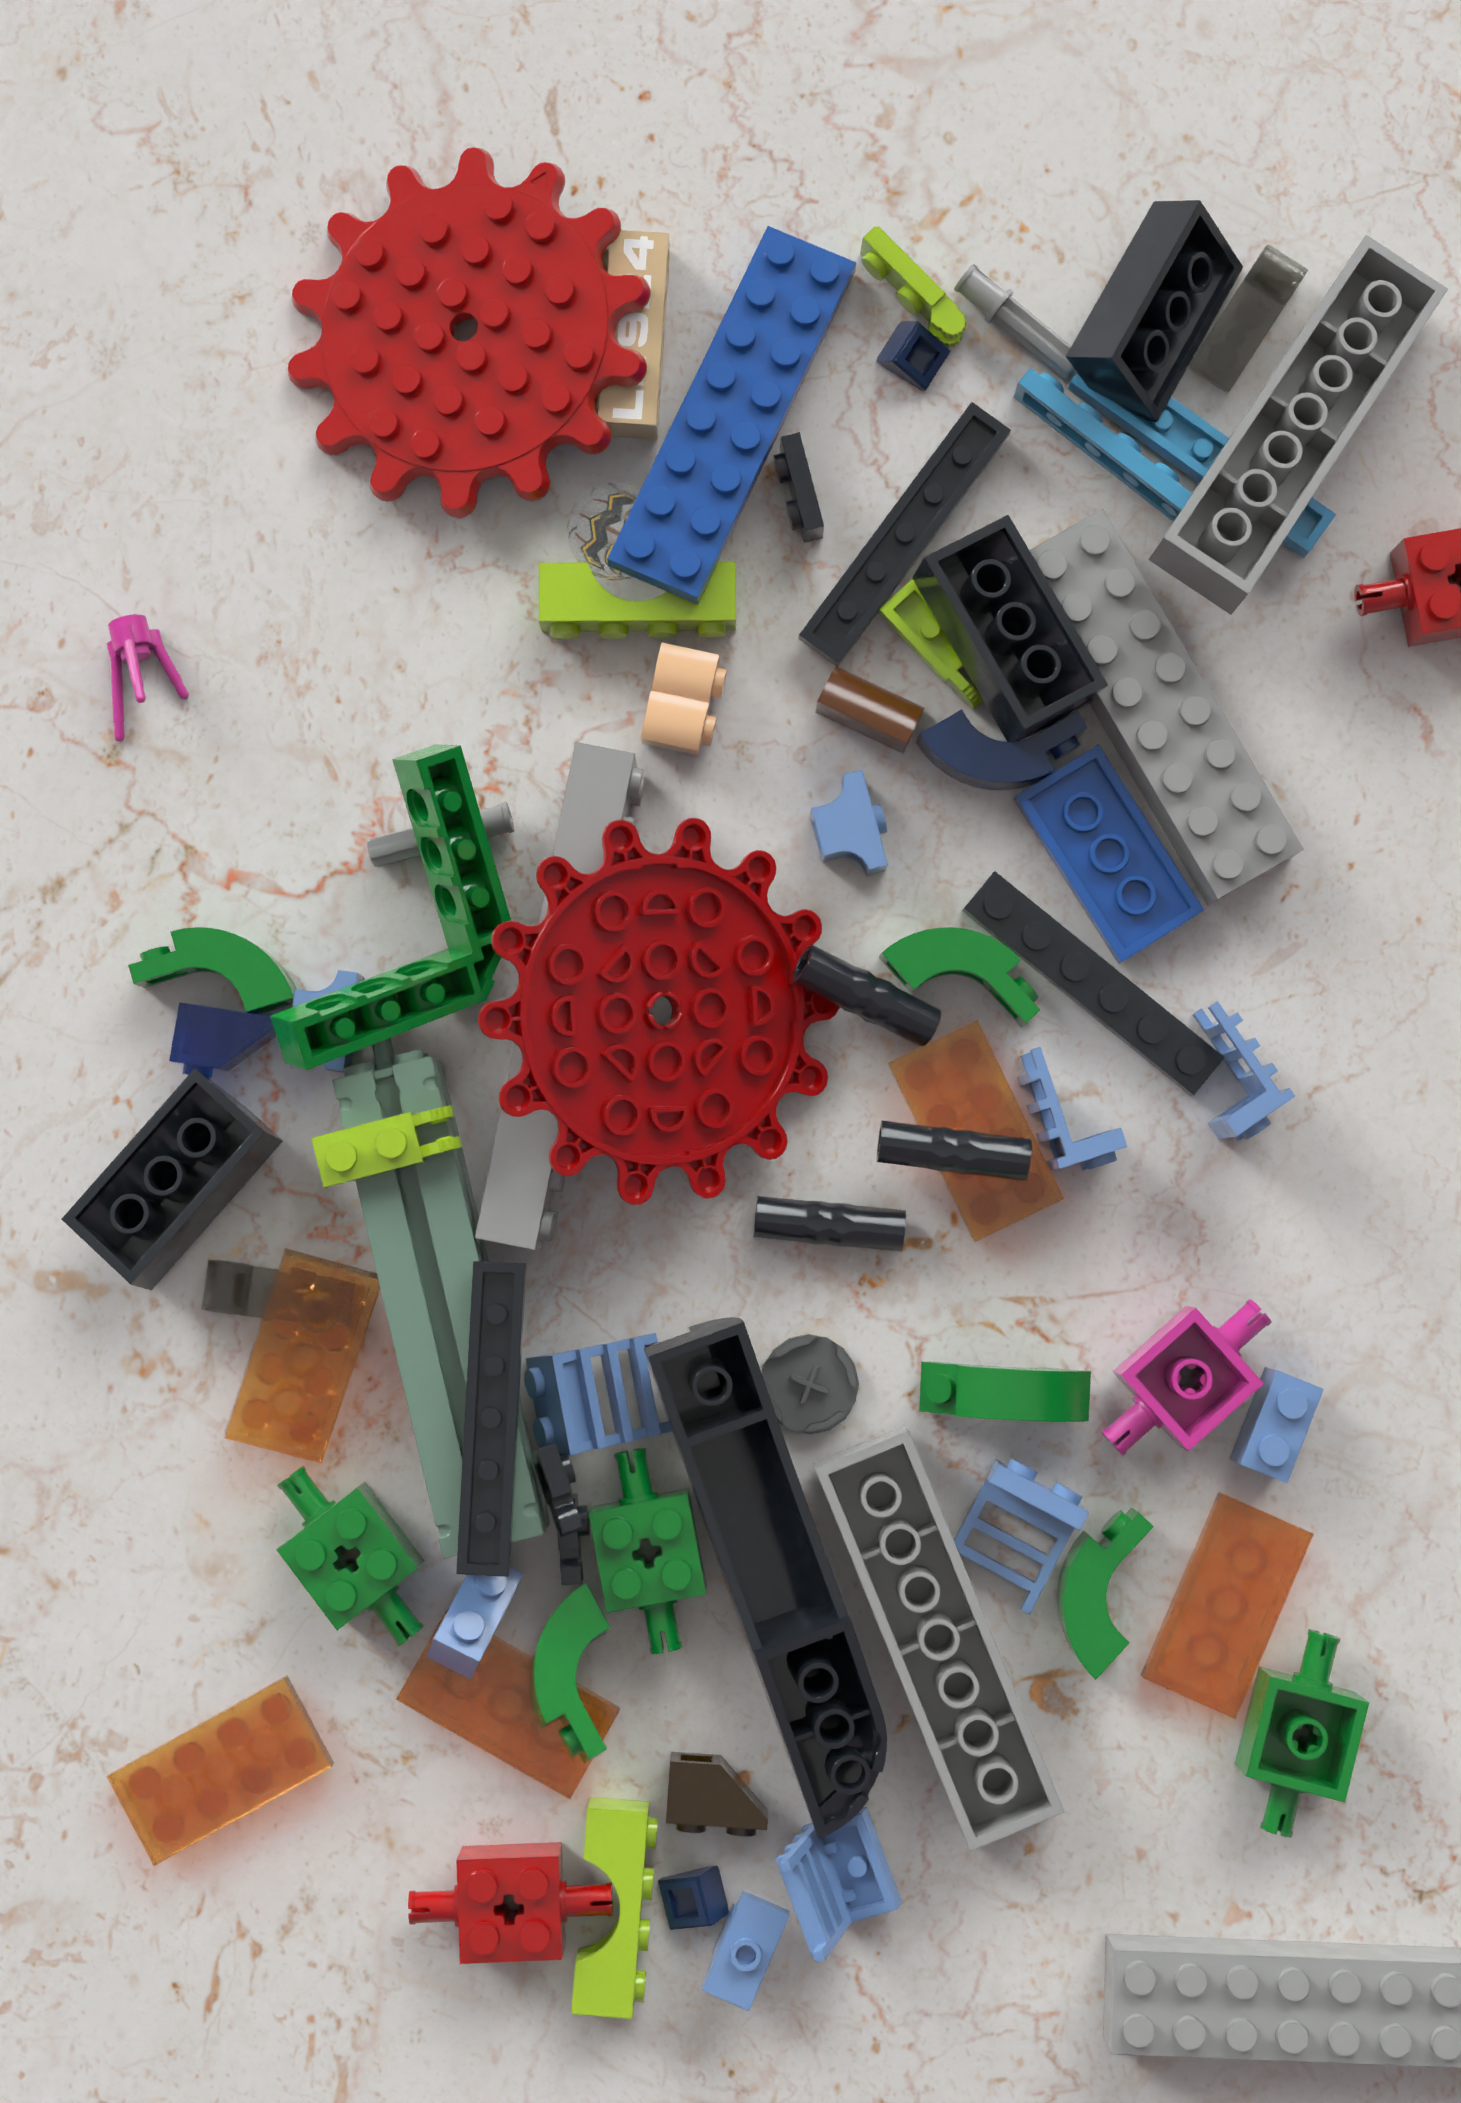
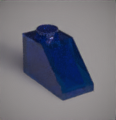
M179 1002L169 1061L184 1065L182 1074L189 1075L196 1068L212 1079L213 1069L228 1072L276 1037L271 1018L265 1015Z

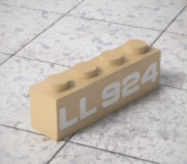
M621 230L618 238L603 253L602 263L606 272L614 276H641L648 282L651 289V297L648 304L643 309L622 317L615 330L616 339L619 344L639 352L645 358L647 374L638 385L632 387L608 386L599 393L595 402L596 412L609 426L612 434L611 437L658 439L670 260L669 233Z

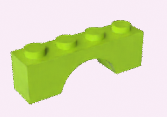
M588 562L539 563V624L542 632H550V637L556 639H575L580 636V632H599L601 638L622 639L628 637V631H648L649 637L657 639L677 637V631H697V636L701 638H722L726 636V631H736V562L717 563L698 605L667 591L649 600H625L612 595L598 583Z
M590 1797L583 1859L600 1868L610 1878L618 1894L620 1913L614 1926L604 1937L590 1945L578 1948L575 1961L571 2014L632 2019L634 2002L644 2003L646 1971L637 1970L638 1950L648 1951L650 1919H641L642 1899L652 1900L654 1868H645L646 1848L656 1849L658 1817H649L650 1801Z

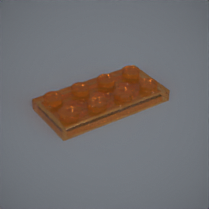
M978 1020L888 1063V1067L917 1125L971 1130L979 1133L1031 1139L1032 1141L1030 1169L1026 1181L939 1171L973 1242L1064 1199Z
M284 1249L225 1429V1439L322 1463L380 1291L377 1273L291 1249Z
M1218 1491L1140 1675L1148 1681L1236 1719L1314 1534Z
M447 1609L396 1700L566 1798L571 1799L592 1760L584 1764L579 1755L573 1758L569 1755L558 1733V1730L564 1727L560 1719L543 1729L541 1728L534 1711L530 1693L532 1656L494 1635L472 1679L427 1658L426 1656L433 1638L448 1611ZM576 1682L579 1697L600 1737L604 1740L620 1711V1707Z
M285 1675L116 1769L107 1776V1779L152 1864L155 1866L328 1770L334 1765V1761L288 1675Z

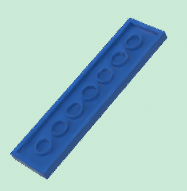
M767 226L607 558L608 567L698 605L855 274V261Z

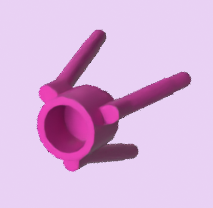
M139 614L122 616L108 624L111 641L107 642V648L111 661L114 736L118 742L124 740L122 662L128 664L132 687L138 703H144L146 700L139 663L151 657L150 650L155 652L179 697L185 700L189 696L179 673L163 646L159 629L149 630L146 616Z

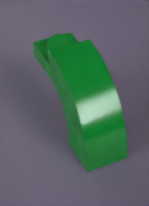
M195 927L170 931L176 951L170 952L169 946L150 949L140 954L142 961L128 965L133 984L143 988L199 972H212L223 975L237 989L245 1012L253 1016L293 1005L296 987L277 960L252 942L236 934L219 929Z
M954 927L927 929L898 940L879 956V959L911 994L923 983L935 977L960 975L981 984L1020 1027L1025 1025L1040 1011L1034 1003L1039 997L1033 988L1020 976L1013 980L1007 974L1021 959L1001 942L980 932Z
M932 1361L921 1362L919 1412L1014 1421H1089L1091 1371L1046 1367L1020 1368Z
M1132 1507L1126 1514L1121 1510L1118 1511L1106 1522L1101 1530L1105 1537L1099 1543L1083 1530L1068 1551L1059 1576L1057 1605L1063 1633L1072 1652L1095 1680L1130 1643L1111 1621L1107 1609L1106 1593L1109 1580L1117 1566L1154 1527Z
M586 1583L574 1590L555 1609L537 1639L530 1666L531 1699L541 1728L543 1729L560 1719L564 1727L558 1730L563 1745L572 1758L579 1755L584 1764L602 1754L607 1748L579 1697L576 1685V1670L584 1649L591 1642L605 1635L611 1628Z

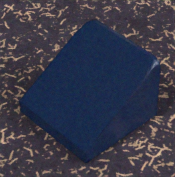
M902 321L892 333L876 361L921 391H926L951 350L918 321Z
M707 1866L658 1880L670 1930L712 1926L729 1913L718 1866Z

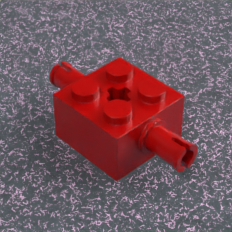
M1461 528L1404 538L1390 552L1394 580L1365 585L1358 584L1355 586V601L1362 600V604L1356 606L1360 616L1401 608L1408 647L1461 638V590H1459L1458 585H1449L1448 578L1450 577L1461 588Z
M562 1842L462 1846L456 1859L457 1885H455L454 1890L409 1891L408 1909H411V1913L408 1914L410 1925H415L416 1923L454 1922L455 1927H458L460 1964L562 1960L566 1945L565 1922H568V1917L605 1915L613 1917L612 1882L567 1886V1880L563 1881ZM505 1895H514V1902L519 1904L518 1910H510L508 1905L503 1903Z

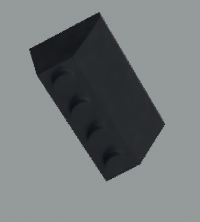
M1200 200L1153 202L1065 356L1088 388L1150 422H1158L1243 269V265Z
M1009 515L923 558L912 579L1007 742L1021 741L1044 729L1108 686Z
M194 1068L61 1220L130 1285L152 1291L279 1147L283 1140L249 1109L198 1069Z

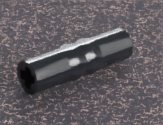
M809 945L804 950L794 968L792 975L793 983L837 1004L844 1011L857 1014L866 1022L879 1025L920 1047L925 1046L931 1040L940 1023V1009L897 988L890 981L878 978L868 970L856 967L814 945Z
M882 1120L878 1137L876 1162L1026 1181L1030 1169L1032 1141L1031 1139L979 1133L971 1130H955L947 1127H930Z
M757 1196L753 1237L902 1252L906 1210Z

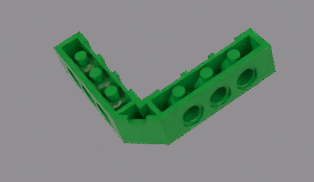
M436 744L392 759L448 948L271 1015L270 1018L286 1064L309 1070L487 1000L495 983L492 977L501 960V957L496 954L492 947V933L502 922L511 921V917L461 745Z

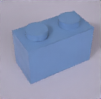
M1265 1367L1260 1378L1264 1384L1254 1393L1229 1459L1288 1483L1324 1389L1278 1370Z
M510 1567V1575L508 1577L466 1575L433 1638L426 1657L472 1679L524 1574Z

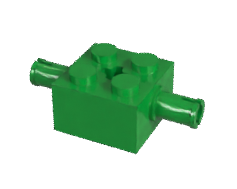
M636 1448L632 1451L634 1471L631 1469L628 1450L614 1454L623 1497L616 1502L591 1506L588 1515L606 1613L637 1607L639 1610H644L650 1642V1653L662 1654L664 1653V1644L661 1631L665 1632L668 1652L682 1648L673 1604L677 1603L679 1599L705 1595L707 1584L689 1488L659 1494L657 1491L652 1492L645 1454L647 1453L646 1448ZM644 1538H650L652 1546H660L662 1549L656 1552L653 1561H646L643 1554L637 1555L635 1550L640 1548Z
M302 1466L277 1486L279 1489H282L305 1520L302 1523L304 1529L276 1549L337 1631L363 1610L367 1612L373 1610L399 1647L424 1626L417 1620L396 1592L400 1588L397 1584L417 1570L425 1560L366 1482L355 1488L339 1502L336 1503L334 1500L329 1502L307 1474L305 1467ZM344 1547L347 1550L354 1547L359 1549L361 1555L356 1559L357 1564L354 1562L346 1564L341 1556L345 1553Z
M1308 1629V1638L1299 1673L1294 1672L1293 1675L1258 1666L1235 1760V1765L1246 1777L1271 1784L1260 1828L1276 1835L1277 1831H1280V1835L1283 1837H1292L1293 1835L1292 1830L1301 1794L1310 1793L1345 1803L1370 1703L1358 1693L1335 1687L1333 1683L1329 1682L1340 1638L1324 1632L1320 1634L1319 1631ZM1304 1724L1310 1732L1308 1736H1299L1296 1741L1293 1738V1733L1295 1730H1301Z

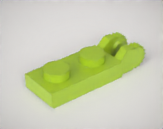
M874 226L862 240L860 255L863 257L861 261L865 269L879 281L885 278L897 290L896 298L900 304L913 315L919 312L928 321V331L948 349L951 346L954 348L956 344L959 345L967 323L965 321L966 316L962 314L963 311L960 312L958 310L959 307L879 226Z
M912 579L879 609L878 614L944 684L948 682L952 690L970 708L975 709L982 702L978 691L958 672L963 668V665Z
M452 1105L423 1111L414 1115L413 1112H407L311 1138L323 1187L328 1188L423 1163L427 1157L462 1148L460 1136H446L421 1146L417 1127L448 1121L449 1118L454 1117Z

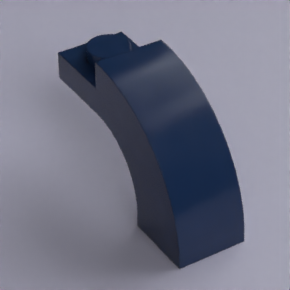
M961 709L920 733L916 743L923 754L937 768L955 780L987 790H1014L1031 786L1052 774L1055 768L1047 756L1052 754L1054 759L1058 760L1081 746L1078 738L1083 735L1088 727L1079 712L1076 711L1028 739L1014 743L1003 742L989 738L979 732L970 723Z

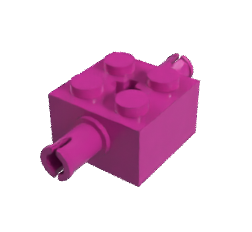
M1249 1299L1241 1309L1222 1326L1217 1328L1212 1326L1196 1307L1185 1306L1112 1371L1135 1396L1132 1399L1135 1404L1107 1429L1102 1430L1101 1433L1108 1441L1113 1443L1112 1446L1122 1456L1154 1426L1158 1429L1162 1427L1179 1447L1190 1451L1264 1384L1241 1359L1239 1350L1262 1329L1272 1323L1266 1313L1262 1314L1260 1312L1262 1309L1253 1300ZM1183 1367L1190 1370L1195 1368L1196 1370L1191 1376L1195 1382L1192 1388L1178 1385L1182 1379L1179 1371Z

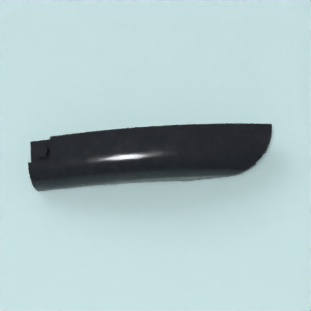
M736 1317L710 1320L690 1326V1332L646 1347L644 1351L769 1706L817 1837L821 1839L843 1827L868 1802V1794L879 1772H883L887 1752L886 1724L851 1618L846 1610L809 1510L745 1323L742 1319Z

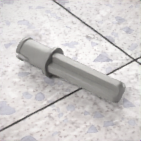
M975 264L969 267L954 287V290L960 292L987 315L985 320L988 323L992 320L995 321L1061 377L1067 378L1075 369L1065 357L1071 346L1012 298L1013 291L1011 289L1005 292L982 273Z
M507 802L490 808L480 809L487 838L507 832H515ZM413 828L371 838L367 842L368 854L375 867L421 856Z

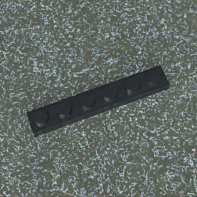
M971 402L800 632L798 639L838 667L878 614L879 609L886 603L1009 437L1011 429Z
M996 871L992 873L962 910L1190 1096L1196 1094L1225 1058Z
M473 1261L456 1574L505 1577L510 1575L527 1263Z

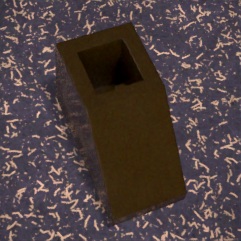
M671 1752L666 1823L676 1824V1830L686 1833L705 1832L706 1826L726 1827L727 1834L742 1837L755 1836L756 1829L767 1830V1808L721 1755Z

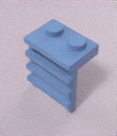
M1217 1001L1208 1007L1217 1021L1212 1024L1202 1008L1192 1015L1215 1049L1225 1057L1223 1059L1248 1096L1208 1122V1125L1218 1139L1234 1137L1236 1141L1242 1138L1247 1140L1268 1127L1271 1122L1267 1115L1290 1101L1295 1095L1290 1088L1278 1090L1270 1076L1278 1072L1274 1064L1261 1065L1252 1052L1260 1047L1256 1038L1245 1041L1235 1027L1243 1021L1238 1012L1228 1016ZM1225 1033L1234 1046L1229 1048L1220 1034ZM1243 1058L1250 1071L1246 1073L1237 1059Z
M1041 1046L1031 1049L1030 1053L1021 1055L1026 1073L1017 1077L1020 1087L1030 1084L1035 1102L1026 1106L1029 1115L1039 1112L1045 1131L1036 1133L1038 1142L1049 1141L1054 1159L1045 1161L1048 1171L1061 1169L1080 1163L1083 1171L1117 1161L1115 1151L1127 1147L1122 1129L1117 1128L1072 1142Z
M656 1333L562 1353L526 1358L527 1370L524 1373V1383L529 1397L534 1401L537 1419L534 1420L533 1431L538 1446L542 1448L556 1443L560 1455L566 1453L568 1456H572L585 1451L602 1449L611 1445L628 1443L637 1439L672 1432L669 1422L659 1423L647 1358L644 1351L645 1345L658 1343ZM628 1350L642 1424L641 1428L633 1430L617 1351ZM601 1355L615 1434L606 1436L590 1357Z
M1013 1458L1010 1459L1008 1465L995 1459L986 1480L954 1538V1542L959 1554L1029 1591L1020 1609L1030 1615L1075 1528L1081 1529L1089 1512L1083 1505L1079 1504L1083 1496L1070 1488L1056 1482L1051 1489L1034 1480L1038 1472ZM986 1501L1056 1537L1057 1539L1049 1554L979 1518L978 1516ZM972 1528L978 1529L1043 1564L1035 1581L964 1544Z
M863 1807L843 1827L821 1839H818L813 1823L804 1825L801 1828L802 1833L794 1836V1843L784 1848L786 1854L779 1855L776 1858L809 1951L816 1963L827 1959L852 1922L897 1910L902 1904L900 1894L867 1807Z

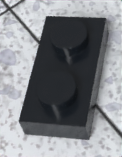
M800 432L782 436L780 439V453L773 455L779 483L788 482L793 499L785 502L792 531L801 530L804 543L822 539L824 523Z

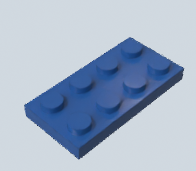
M1099 744L1014 797V801L1118 964L1204 911L1202 905Z

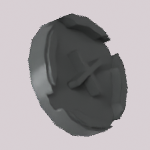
M805 1334L788 1338L772 1350L762 1368V1376L778 1422L791 1431L815 1434L831 1430L847 1418L856 1402L859 1380L855 1364L843 1347L827 1337Z

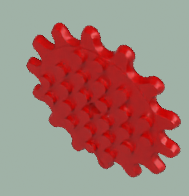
M472 147L466 149L461 154L458 171L455 178L448 185L438 189L428 188L414 168L403 165L395 166L387 176L386 188L390 197V205L382 217L375 221L364 222L351 213L339 212L329 219L327 226L328 239L340 251L342 261L335 274L327 279H303L298 281L292 290L294 307L299 313L318 320L321 324L322 332L320 339L313 347L294 355L288 363V376L290 381L298 388L311 389L320 387L331 392L334 398L333 409L317 427L315 434L316 444L321 451L331 456L339 455L358 444L370 447L376 456V465L370 479V489L379 500L385 502L394 501L403 494L412 480L418 477H430L439 484L441 506L444 511L451 517L464 518L470 515L476 508L480 486L487 479L497 476L508 479L519 497L525 501L534 502L541 500L550 489L551 482L546 469V459L554 447L560 444H570L586 454L596 455L602 453L609 446L612 435L610 428L598 416L595 408V402L599 393L608 386L613 385L632 387L638 385L647 374L645 358L639 352L619 344L616 339L615 330L622 317L639 311L648 304L651 297L649 284L643 277L638 275L614 276L606 272L602 263L603 253L618 238L621 232V221L618 215L608 208H596L578 218L564 216L560 211L559 199L565 187V175L556 164L548 162L539 163L521 184L514 187H503L495 179L494 160L489 152L481 148ZM474 318L477 321L478 329L473 338L467 341L456 340L454 337V325Z
M688 818L682 821L676 829L672 845L662 854H654L644 848L637 829L631 822L614 820L608 823L602 834L603 862L594 873H580L562 857H547L541 861L536 871L537 883L545 893L548 902L545 919L534 926H526L515 921L502 922L492 933V947L497 955L515 966L518 973V986L516 992L511 997L505 1000L488 1002L479 1012L478 1024L485 1036L490 1039L512 1041L519 1047L522 1054L520 1071L515 1077L508 1080L499 1092L500 1107L506 1114L512 1117H522L535 1110L550 1112L555 1117L558 1128L556 1139L549 1151L551 1168L562 1176H573L579 1173L588 1160L594 1156L606 1155L616 1164L617 1191L624 1202L631 1205H641L646 1202L653 1193L655 1180L659 1173L665 1168L672 1166L678 1167L685 1172L689 1184L697 1196L705 1199L718 1196L726 1183L723 1164L727 1151L737 1144H746L761 1158L772 1160L780 1157L786 1150L788 1140L787 1134L776 1116V1107L779 1100L790 1092H797L806 1096L819 1095L824 1091L828 1082V1073L825 1066L806 1052L803 1037L806 1029L811 1024L833 1018L840 1007L792 982L793 971L801 954L809 945L817 942L822 934L821 919L811 910L801 909L790 915L782 916L771 909L767 894L769 886L776 875V863L769 853L762 850L752 851L743 858L738 866L729 870L715 864L710 851L711 831L709 826L698 818ZM663 996L671 1004L672 1013L670 1019L665 1024L660 1025L654 1020L653 1015L649 1014V1009H652L654 1002Z

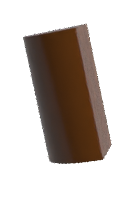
M836 666L819 696L815 713L904 754L925 707Z

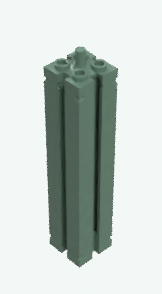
M391 1038L372 1045L376 1065L373 1062H366L343 1068L345 1077L332 1080L336 1099L339 1101L341 1108L340 1116L343 1129L407 1112H413L414 1115L423 1111L452 1105L450 1093L446 1086V1076L442 1062L432 1056L428 1057V1053H422V1050L395 1055ZM455 1115L443 1123L417 1127L421 1146L446 1136H459ZM462 1148L427 1157L423 1163L355 1180L434 1522L439 1531V1543L443 1559L457 1556L473 1261L489 1262L484 1240L475 1238L479 1217ZM519 1396L512 1542L544 1535L546 1528L550 1525L542 1489L531 1459L534 1452L521 1396Z

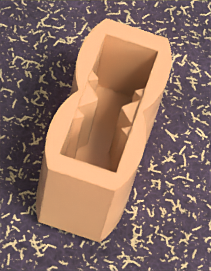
M661 643L641 733L642 744L698 756L702 744L711 746L717 717L708 715L712 697H722L727 669L719 668L720 657L718 654Z

